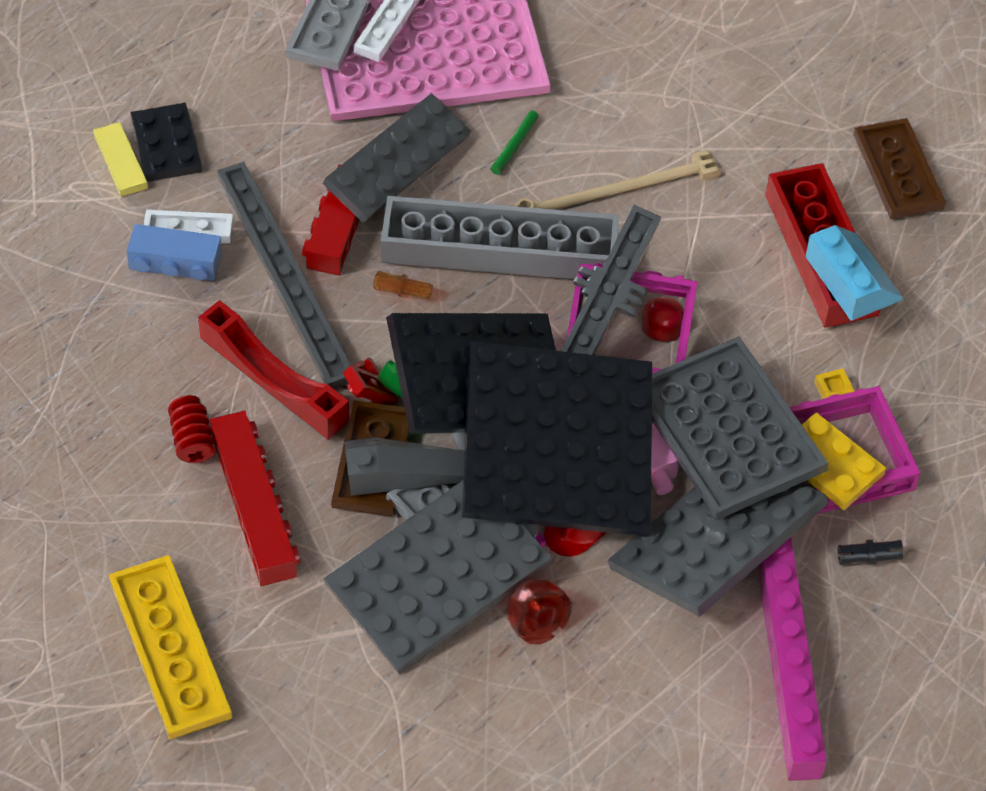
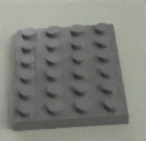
M740 336L652 373V422L716 520L828 471L827 460Z
M463 480L324 578L327 587L398 674H401L553 564L552 557L523 524L462 518Z
M800 483L716 520L694 486L651 523V533L648 537L636 535L610 557L608 563L611 570L700 617L827 506V497L825 494Z

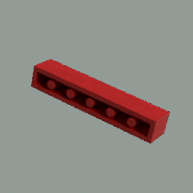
M246 410L210 419L213 443L260 587L297 577L296 565L301 564L299 551L296 545L291 546L289 538H292L289 521H283L280 514L284 512L280 495L273 494L272 488H275V481L271 469L265 470L263 463H267V458L263 445L257 446L255 440L259 438L255 421L249 422Z

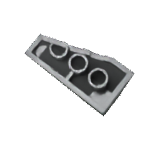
M376 437L344 441L351 496L458 483L464 477L465 450Z

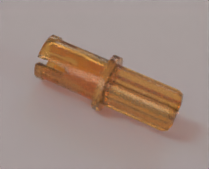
M377 271L373 282L375 290L398 294L399 297L410 295L430 299L433 292L432 284L408 279L406 274L399 276Z

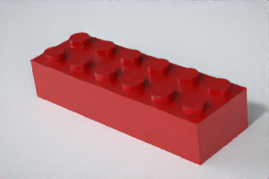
M819 163L769 174L765 197L823 327L827 328L879 316L881 309L851 321L806 259L811 234L834 225L855 233L824 164Z

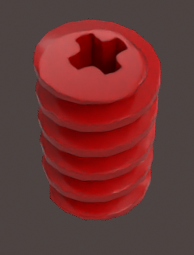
M196 395L181 396L174 399L168 406L176 456L181 461L187 463H201L211 459L215 454L214 446H212L213 439L210 436L211 428L208 426L209 418L206 416L207 408L200 404V398Z

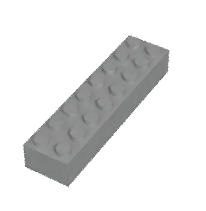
M387 196L381 238V263L574 279L578 274L579 263L594 265L597 262L604 265L618 237L619 215Z

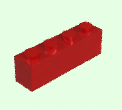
M327 188V195L322 196L320 199L319 217H314L311 224L310 240L306 239L304 242L302 256L306 257V269L340 276L360 219Z

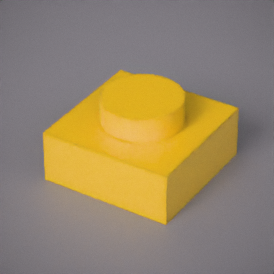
M843 368L815 376L814 383L822 399L834 394L842 395L855 392Z

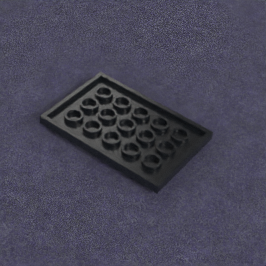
M391 313L386 317L410 434L465 433L468 360L471 341L556 351L548 313Z

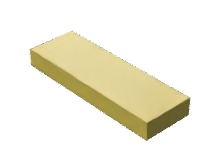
M118 122L94 129V138L120 196L148 189L145 176L121 123Z

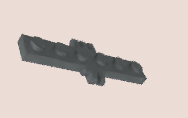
M633 205L603 267L594 266L591 270L580 266L578 273L588 279L585 280L576 276L573 284L582 288L581 294L586 296L587 299L561 351L594 355L616 310L630 317H636L638 311L628 306V304L641 307L643 300L633 294L646 297L648 290L631 282V279L661 221V216Z

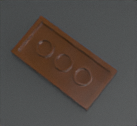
M908 118L855 127L854 138L890 219L944 209L946 201Z
M353 400L344 441L376 437L408 442L409 427L405 408ZM343 444L331 508L393 517L394 502L390 498L389 501L386 499L387 493L390 491L351 496L345 445Z

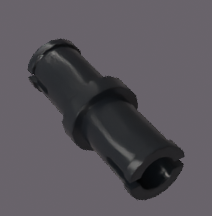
M871 539L861 544H840L837 546V553H851V555L838 557L839 564L867 562L868 565H873L875 561L903 560V551H890V549L903 548L902 541L898 539L896 541L873 542Z

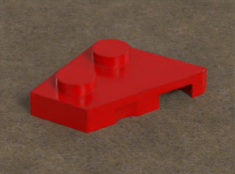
M367 358L364 362L361 360L357 364L354 363L343 372L344 377L349 383L347 387L355 397H363L372 403L394 405L399 400L393 392L386 389L378 380L380 370L372 358Z

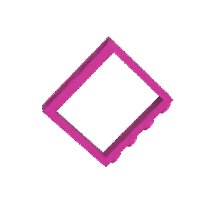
M597 262L594 265L579 263V268L583 266L592 270L594 266L603 267L602 264ZM656 271L635 272L631 282L646 288L648 292L686 298L676 363L685 360L698 281L684 279L683 275H677L674 278L665 277ZM579 273L577 274V277H580L585 280L588 279L586 277L581 276ZM576 285L567 337L583 306L584 295L581 294L582 288ZM652 367V373L662 370L660 368Z
M880 386L868 389L860 388L855 392L842 395L834 394L825 399L813 402L805 401L799 405L789 407L801 425L816 412L828 422L870 412L895 469L885 471V475L850 506L916 490L921 473ZM827 497L828 505L817 514L841 508Z

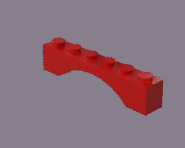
M221 300L217 301L198 317L201 340L327 440L348 424L349 401L328 384L307 379L285 365L260 342L242 317Z

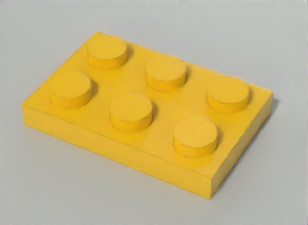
M817 412L802 424L828 462L827 472L807 481L841 509H847L885 475V466Z

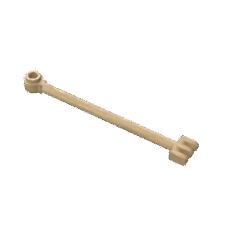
M704 150L693 153L692 163L542 202L522 198L514 206L557 210L697 173L702 181L717 178L721 171L716 166L717 164L712 158L711 152Z

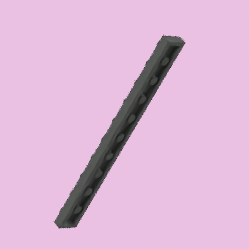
M245 162L219 169L218 178L323 382L333 389L349 384L343 372L351 364Z

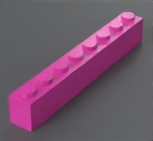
M790 537L759 564L757 570L788 781L816 780L822 778L826 764V755L793 544Z

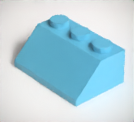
M834 225L810 235L806 259L851 321L902 301L903 296L856 233Z

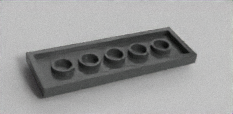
M431 93L329 174L322 184L356 217L365 223L386 205L387 196L399 195L468 138L472 131Z

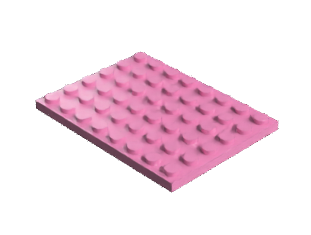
M371 0L339 71L320 67L331 122L408 112L431 93L447 107L550 93L551 86L526 0H420L379 62L354 53L355 43L384 2V0Z

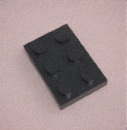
M186 102L130 112L147 182L202 172V164Z

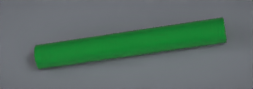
M530 110L493 163L491 171L494 174L499 175L528 134L539 117L536 111Z

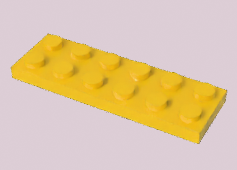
M170 555L108 574L111 587L169 740L232 719L231 709Z

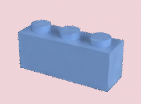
M134 224L127 248L129 269L139 272L161 273L168 276L189 277L196 280L215 281L222 257L221 236L139 224Z

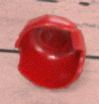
M656 297L649 300L642 310V331L653 340L666 342L677 339L681 332L684 313L683 306L676 299L669 297Z

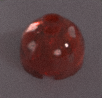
M531 579L522 583L510 595L507 603V620L510 626L528 644H542L553 639L555 636L550 633L556 631L559 626L564 629L572 614V602L565 591L545 579Z

